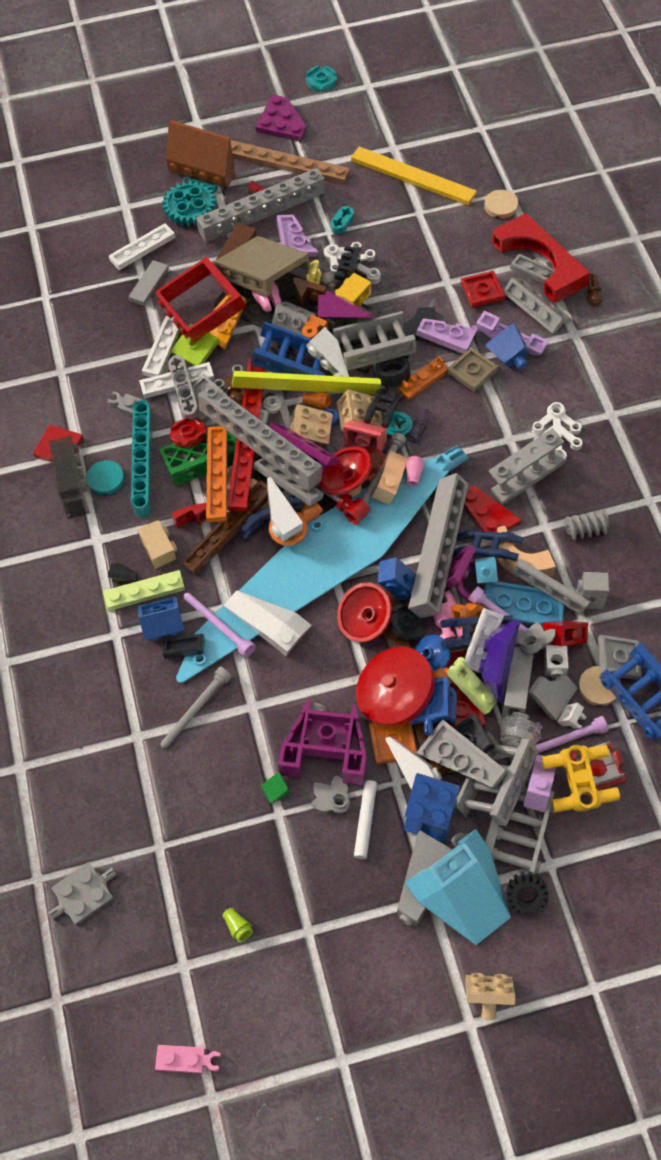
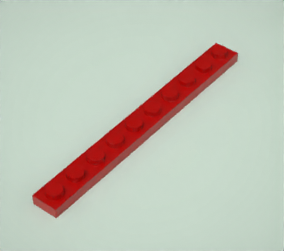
M249 358L247 372H266L265 369L251 365V358ZM244 388L242 407L260 420L264 389ZM239 439L236 442L227 510L247 512L255 451Z

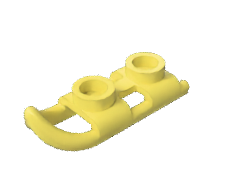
M314 260L310 263L309 274L306 275L307 281L320 284L322 272L318 268L319 260Z

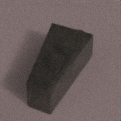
M71 436L49 441L58 494L67 519L90 514L85 493L87 492L85 481L82 480L85 477L82 468H80L82 462L80 455H77L80 453L77 442L73 443Z

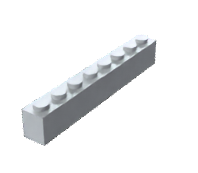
M457 473L441 478L438 482L408 609L420 618L440 613L469 485Z

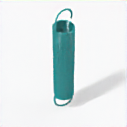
M192 178L188 179V183L189 181H191L192 184L198 181V185L204 183V186H209L210 190L213 189V192H216L218 187H220L215 184H210Z

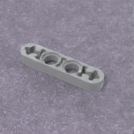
M175 355L170 358L168 365L180 407L185 417L194 419L199 415L200 410L191 377L183 357ZM179 362V368L181 370H178L176 368V363ZM186 376L184 382L178 383L179 377ZM185 391H190L191 393L187 398L182 397ZM188 403L193 407L191 412H189Z

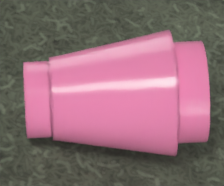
M411 456L406 461L407 484L410 486H417L419 484L425 465L421 457Z

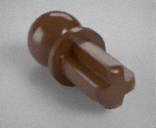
M590 274L587 293L591 294L588 297V302L592 306H598L602 303V295L598 293L601 291V287L598 284V276Z
M227 376L224 380L227 388L226 393L229 398L241 405L243 401V395L240 393L241 389L232 388L233 377Z

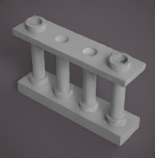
M402 311L333 329L334 337L338 340L339 344L343 343L346 352L343 355L347 371L416 353L414 334L405 336L403 332L404 317ZM394 329L398 339L388 341L385 332ZM377 334L381 343L371 345L367 336ZM360 338L364 347L353 350L350 341Z
M551 428L490 469V475L498 483L491 488V492L502 505L506 504L564 465L565 459L556 450V448L565 443L564 440Z
M487 733L496 746L486 753L490 758L493 759L495 753L514 756L510 766L500 765L508 773L503 784L497 785L495 789L466 777L456 800L458 801L455 809L463 818H467L470 809L488 812L498 825L507 826L539 750L530 739L522 738L517 748L499 745L491 733ZM479 790L498 793L493 804L474 800Z
M550 791L543 820L514 811L511 814L510 820L540 828L537 840L504 831L492 818L485 843L490 849L493 861L496 859L529 869L533 874L539 873L541 861L537 859L549 812L554 813L551 802L554 797V791ZM521 792L518 800L524 802L526 793ZM503 839L534 848L532 861L497 851L498 848L494 847L495 841Z

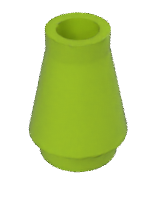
M229 908L223 913L222 917L225 919L234 940L243 942L252 935V925L238 914L234 908Z

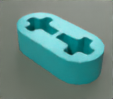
M344 206L339 209L330 222L332 233L338 235L345 232L354 220L353 208Z

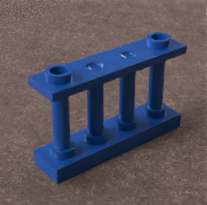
M264 322L260 336L265 337L261 349L255 347L250 361L251 365L273 373L324 376L325 373L319 371L321 361L317 357L313 368L302 365L305 354H310L306 345L312 339ZM272 340L282 344L278 355L268 352ZM289 347L299 350L295 362L285 358Z
M640 643L630 652L631 660L613 674L606 669L599 678L602 685L615 695L640 724L645 735L656 742L661 738V718L654 723L646 713L661 701V664ZM637 665L641 666L646 675L625 690L618 680ZM651 681L655 682L660 691L643 705L639 706L632 696Z

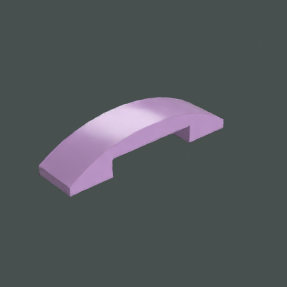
M483 311L476 323V326L492 339L508 327L499 323V317ZM521 333L529 349V355L541 356L548 344V340L533 333L530 337Z

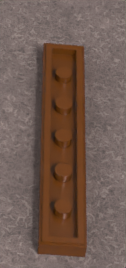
M260 480L250 490L247 512L230 511L227 514V521L219 522L181 561V564L194 575H197L240 530L247 518L256 513L269 500L267 484Z

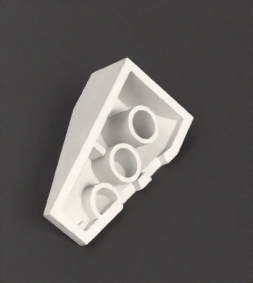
M237 590L224 604L226 609L285 656L290 653L312 626L293 611Z

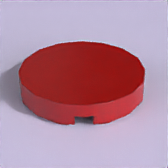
M188 418L179 420L172 425L171 432H169L172 443L184 448L199 444L207 435L205 424L197 418H194V420H189Z

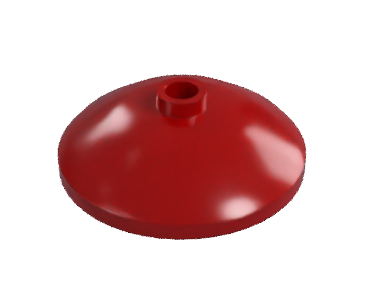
M357 446L347 447L334 453V456L340 458L337 466L329 465L325 468L322 479L319 482L320 486L330 495L348 494L359 488L366 481L372 469V458L364 448Z
M360 583L353 586L344 594L338 606L337 622L341 632L355 642L365 643L375 640L384 633L390 623L392 602L388 593L374 583Z

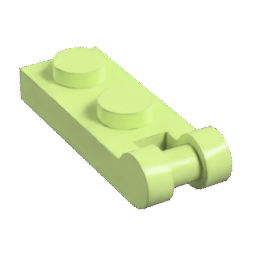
M458 658L454 662V666L447 670L449 678L484 715L489 713L498 702L493 693L468 667V663L464 658Z

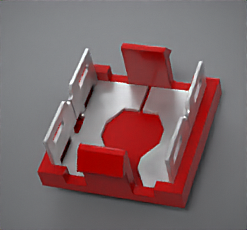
M610 741L596 745L606 744L609 757L590 761L595 787L598 791L627 781L625 774L621 770V765L624 764L623 758L619 751L613 752ZM577 753L570 754L572 761H580V756Z

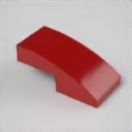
M207 503L190 505L171 513L177 529L192 520H195L198 525L206 521Z

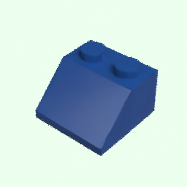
M177 597L138 606L139 621L145 640H158L161 636L167 634L174 636L184 630Z

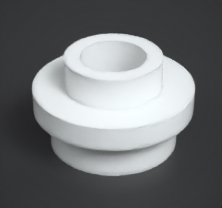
M269 396L263 402L264 409L271 414L277 413L282 406L281 400L276 396Z

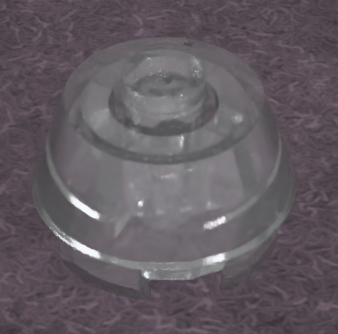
M512 712L511 716L505 715V718L500 722V740L503 745L516 748L520 745L522 738L530 739L535 745L541 738L542 726L539 722L535 724L528 720L529 715Z

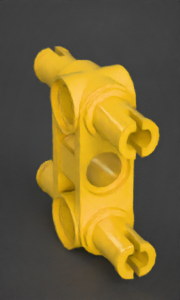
M606 744L590 748L584 745H573L570 748L562 749L559 754L541 757L544 770L560 766L565 768L571 791L568 797L551 800L554 813L571 809L577 812L589 811L599 808L602 803L620 800L617 787L599 791L595 787L590 761L609 757ZM570 753H577L580 756V761H572ZM587 795L590 797L591 804H583L580 796Z

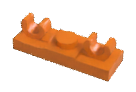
M438 356L413 373L407 382L404 380L402 385L396 386V390L402 392L409 401L447 374L448 366Z

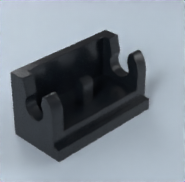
M344 247V251H349L352 254L341 255L334 277L335 280L345 281L353 273L356 274L360 263L362 247Z

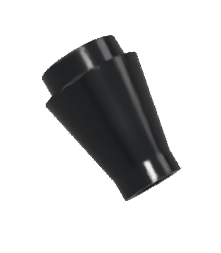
M117 562L116 564H111L108 578L116 582L134 583L137 581L138 572Z

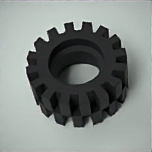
M524 871L520 872L521 876L515 874L514 880L510 879L509 886L507 885L509 906H512V910L515 913L518 911L521 916H523V913H526L527 917H531L530 913H534L536 916L538 915V910L543 912L544 905L547 906V899H549L547 885H545L543 878L540 879L538 874L534 876L530 871H528V875H525ZM523 887H532L536 891V896L531 901H523L519 897V891Z

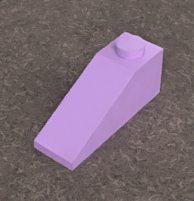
M537 754L523 806L545 812L556 767L544 770L541 762V757L543 756Z

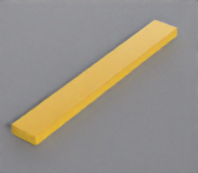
M358 147L351 156V161L468 206L476 196V190L362 147Z

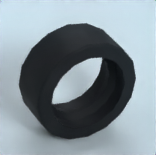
M403 356L379 362L375 365L376 377L381 379V385L386 387L400 386L404 380L407 382L411 376L409 361ZM391 369H401L394 373H386V371Z

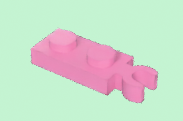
M158 1045L155 1070L203 1074L204 1067H208L211 1071L217 1072L220 1071V1067L213 1066L211 1061L215 1057L221 1058V1054L213 1051L205 1055L206 1049L201 1047Z

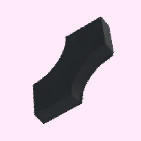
M435 307L417 308L416 315L411 320L404 322L402 329L405 336L414 334L415 339L419 340L420 337L416 335L417 329L423 319L436 320Z

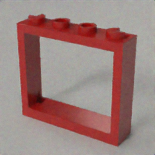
M205 257L155 291L159 299L157 303L160 308H165L164 311L169 319L173 317L172 321L178 329L181 327L180 331L186 339L190 338L193 343L246 308L241 295L208 257ZM210 275L230 300L188 327L169 302Z

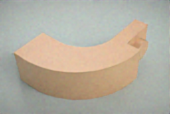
M505 526L497 527V532H507ZM501 540L499 548L519 554L517 561L497 558L498 562L508 572L513 574L516 564L521 559L549 577L554 576L556 566L549 550L534 554L524 553L518 550L513 543Z

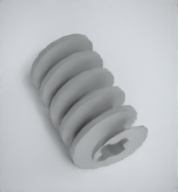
M603 510L602 513L600 511H596L595 514L590 512L587 516L585 514H580L579 517L573 515L572 518L567 516L565 518L566 531L569 536H572L573 540H576L577 534H579L581 539H584V533H587L588 537L591 538L593 531L596 536H599L600 530L606 535L609 528L608 514L606 510Z

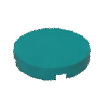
M315 66L306 74V84L314 91H328L337 83L335 70L328 66H324V68Z
M104 460L90 467L87 471L86 481L92 492L98 495H109L121 488L124 482V474L119 464Z

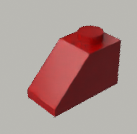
M543 622L544 631L555 629L556 632L555 638L549 644L567 646L587 643L588 622Z

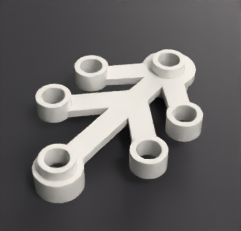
M353 242L350 247H361V243ZM337 245L325 247L324 256L331 262L330 272L336 273L337 270L334 269H337L339 265L337 259L340 260L342 254L351 252L344 251V247H338ZM372 249L367 250L365 254H361L360 261H373L375 259V251ZM359 263L357 270L367 275V280L371 284L380 282L381 273L377 268L369 269Z
M559 402L552 403L547 408V415L540 421L533 423L532 432L541 434L544 426L553 420V426L548 430L553 428L560 437H564L571 443L570 447L573 450H580L582 440L574 435H578L581 432V424L565 414L566 410L563 404ZM561 421L570 427V432L561 426ZM561 445L556 450L566 461L567 454L562 450Z

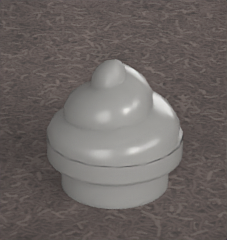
M335 272L324 273L321 279L323 286H326L331 291L334 290L338 283V280L334 279Z

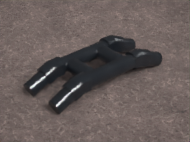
M378 389L367 408L363 420L364 423L370 424L375 411L378 410L386 412L382 427L389 428L394 413L405 395L402 392H398L394 397L387 396L386 389ZM380 402L389 403L390 406L381 404Z

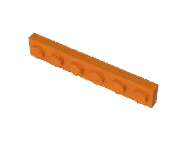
M221 426L208 427L207 523L227 521V430Z

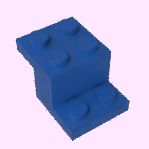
M417 773L404 816L407 818L403 830L418 834L420 830L435 840L446 843L458 801L456 799L460 786Z

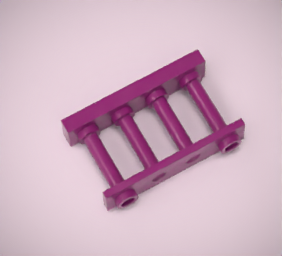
M271 423V429L304 451L309 457H314L318 460V463L322 465V475L325 468L329 465L337 466L340 458L283 424Z

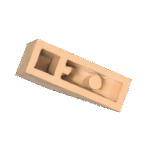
M390 450L372 498L388 505L391 503L401 482L407 457Z

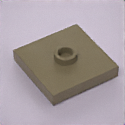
M471 347L447 368V373L475 392L498 371L499 366Z

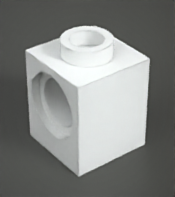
M546 645L544 651L545 676L557 679L561 674H567V646ZM552 661H558L560 665H555Z

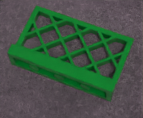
M229 432L227 433V443L233 445L227 447V467L233 465L237 442L235 436ZM200 442L193 446L191 450L183 449L184 447H178L174 444L159 449L175 487L207 475L206 443ZM197 447L205 448L203 453L195 452ZM171 451L176 452L173 457L165 454ZM180 453L187 455L185 460L178 458ZM192 456L198 457L197 459L190 461ZM174 463H179V464H181V465H179V466H176V467H173V468H172V466L174 465Z

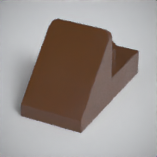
M297 277L293 278L294 293L302 308L308 299L318 302V295H325L327 291L326 286Z

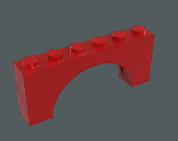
M526 213L492 230V244L501 253L514 249L530 250L544 256L552 264L555 271L544 281L543 294L554 304L588 286L590 276L588 269L583 267L575 257L571 256L564 247L558 244L544 228H541Z

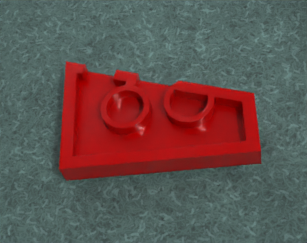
M473 486L467 489L464 508L481 531L497 532V527L505 526L508 531L521 524L522 520L477 487Z

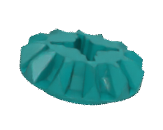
M395 412L389 428H387L388 436L394 433L409 434L413 428L411 417L403 412ZM395 421L401 425V429L395 426Z

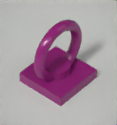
M468 545L454 556L450 564L445 591H448L455 585L459 594L466 601L473 603L468 600L471 594L464 587L463 581L468 576L471 566H475V559L479 558H472L476 548Z

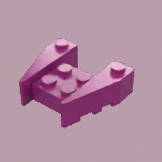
M307 699L300 716L290 729L291 732L281 745L278 761L279 773L281 776L301 778L304 755L344 760L342 770L343 783L364 786L367 757L356 704L352 705L351 714L312 710L311 699Z

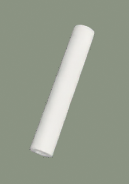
M372 780L364 781L354 858L362 860L367 859L377 782Z

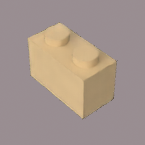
M159 520L137 529L155 569L177 559L175 552L178 551L173 540L169 541V532L166 526H161Z

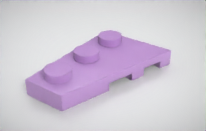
M277 215L276 222L281 244L309 254V257H317V249L313 248L311 240L305 236L303 228L295 216Z
M423 319L416 335L464 354L469 349L478 327L472 325V328L463 327V324L456 323V326L448 325L444 321Z

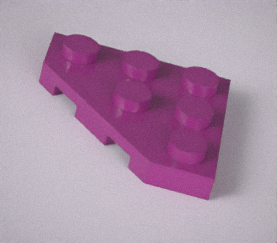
M273 94L255 127L256 132L299 142L302 141L307 131L305 123L288 98Z

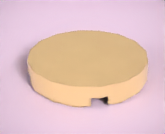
M495 190L485 198L484 209L492 217L496 218L497 216L500 219L511 217L517 211L518 199L510 191Z
M593 666L585 670L581 675L579 692L583 699L591 705L608 706L614 703L617 698L602 685L599 678L601 675L600 666Z

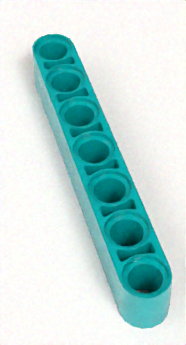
M139 400L133 405L131 504L135 515L139 518H145L151 513L152 413L149 403L145 400Z

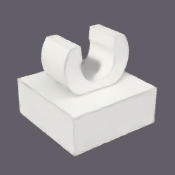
M579 703L566 705L557 723L562 727L571 726L573 729H580L582 726L577 721L578 719H586V716L582 713L584 707Z

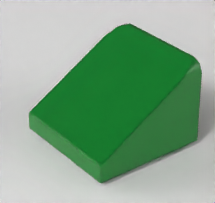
M280 773L275 774L261 785L270 805L290 795Z

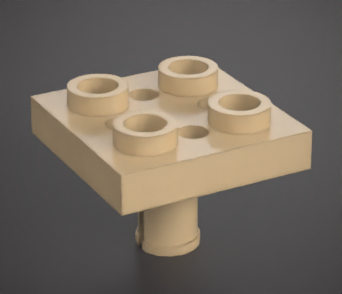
M482 973L466 975L467 1003H482L481 1017L483 1019H496V1004L515 1005L512 977L504 974L485 976Z

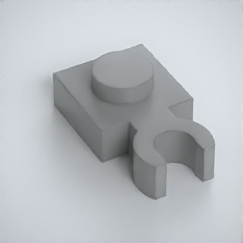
M113 392L112 395L115 400L108 399L109 406L117 407L119 412L133 417V405L142 399L129 394L121 397L118 392Z

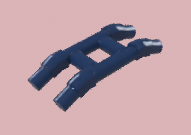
M285 497L294 511L302 510L301 504H303V501L297 497ZM270 507L247 518L245 524L240 528L243 532L240 537L246 541L255 530L271 521Z
M466 530L457 533L456 539L458 541L473 539L472 547L476 548L473 555L517 561L518 553L499 548L501 540L522 545L524 537L510 532ZM482 539L493 540L490 549L480 548ZM462 546L457 549H454L452 557L457 555L467 546Z
M504 615L501 624H507L513 620V615ZM457 617L441 620L440 625L442 628L462 626L463 638L442 640L441 647L444 649L469 646L472 639L470 625H477L480 617Z

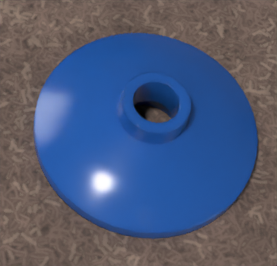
M428 635L422 638L415 647V650L420 652L430 662L433 671L441 667L442 669L446 668L450 659V648L443 649L441 647V641L445 639L438 635Z

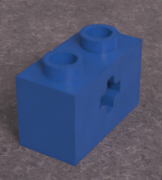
M397 557L380 561L378 583L398 600L411 598L416 573Z

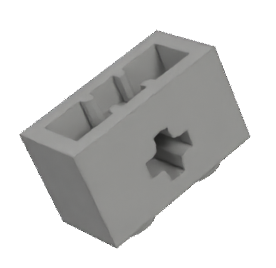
M583 572L582 579L578 580L575 593L590 601L586 609H604L609 593L608 573Z

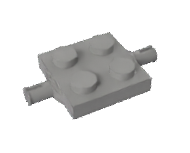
M87 862L51 887L58 898L59 905L49 911L48 914L54 920L65 912L70 916L74 924L78 925L114 899L108 891L106 882L117 874L111 867V869L100 875Z

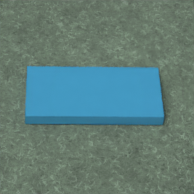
M499 581L486 582L484 584L486 598L509 615H513V618L519 619L523 625L532 626L538 622L543 628V622L563 621L564 604L535 587Z

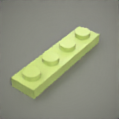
M180 570L108 589L103 591L107 609L112 611L184 591L185 588Z

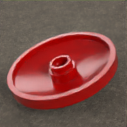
M394 647L379 653L367 663L359 676L356 686V700L359 709L370 721L383 727L401 726L412 721L427 707L433 695L435 687L433 668L420 652L409 647Z

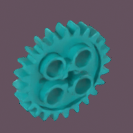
M183 181L181 186L177 183L176 188L170 187L171 191H166L167 195L163 196L164 200L162 201L163 212L166 217H169V221L174 220L175 224L180 222L181 226L187 223L188 227L191 223L196 226V217L215 210V206H217L216 195L213 189L210 190L209 186L205 187L204 183L198 185V181L194 184L191 181L188 184Z

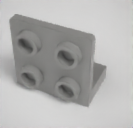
M286 301L277 304L272 324L302 335V329L310 316H317V314Z

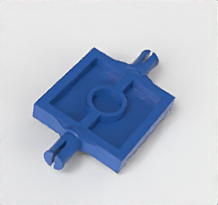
M448 677L435 678L434 692L427 707L415 719L408 722L410 725L424 723L425 735L433 734L434 722L442 719H451L450 680Z

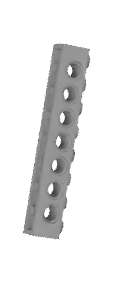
M315 168L196 217L198 232L205 243L231 233L237 223L248 226L325 193L324 177Z
M210 385L198 394L200 411L305 490H311L321 481L322 465L219 389Z

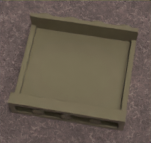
M256 236L214 261L216 268L229 282L266 296L272 293L271 283L294 268L300 267L310 270L308 253L260 236Z

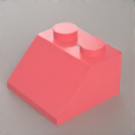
M354 420L344 424L345 448L357 446L364 448L370 455L381 457L387 441V428Z

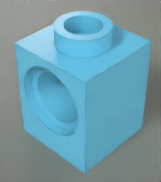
M495 557L475 559L477 583L498 581Z

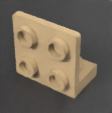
M347 389L337 401L341 432H344L343 426L350 420L364 422L367 408L375 396ZM376 410L370 425L382 427V413Z
M297 404L291 415L289 429L311 442L327 446L330 439L332 413Z

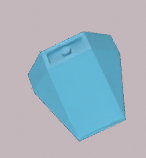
M474 829L457 842L459 844L457 847L428 869L420 870L407 880L405 884L417 902L474 945H477L509 920L511 916L490 849L478 831Z

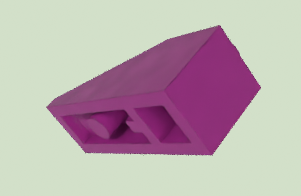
M326 291L325 295H318V317L375 318V314L343 296L336 295V292Z

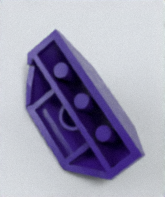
M517 618L491 633L489 639H485L483 651H486L485 660L481 659L479 671L482 672L483 680L499 703H503L520 627L521 621Z

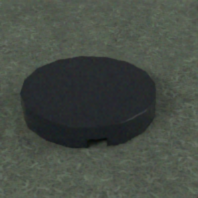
M407 604L396 605L392 609V617L388 626L397 638L406 642L418 641L425 634V619L420 618L408 609Z

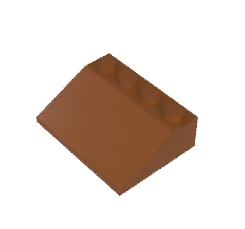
M173 120L169 121L166 153L168 171L227 189L235 177L230 137Z

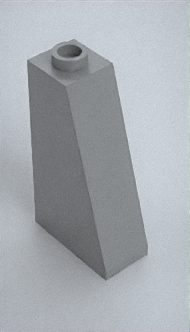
M515 646L501 718V722L522 725L533 661V654L523 652L521 646Z
M419 830L405 882L420 870L428 869L452 849ZM404 882L397 915L400 916L399 920L408 926L413 924L417 927L427 908L417 902Z

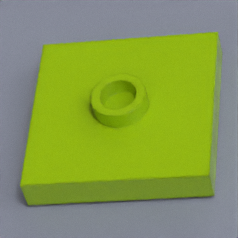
M208 333L193 343L190 338L186 339L182 334L170 352L173 355H180L185 362L196 366L204 364L220 340Z

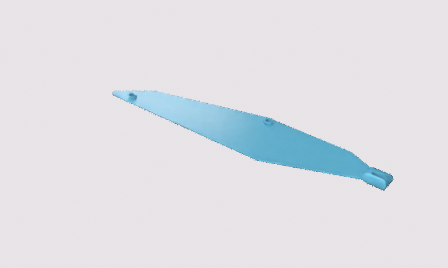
M456 445L437 458L423 461L425 465L417 486L407 484L405 465L401 482L391 503L388 505L371 497L368 502L371 511L358 525L349 522L344 513L336 509L335 506L307 524V534L300 543L284 546L239 591L287 610L298 611L382 558L437 488L439 479L444 478L450 471L469 459L468 455ZM367 488L363 489L358 495L352 497V501H354L356 498L362 499ZM224 605L214 614L242 639L252 640L259 635L226 609ZM209 620L195 633V635L203 634L205 637L204 652L199 655L185 656L176 676V680L179 683H184L238 649L237 645Z

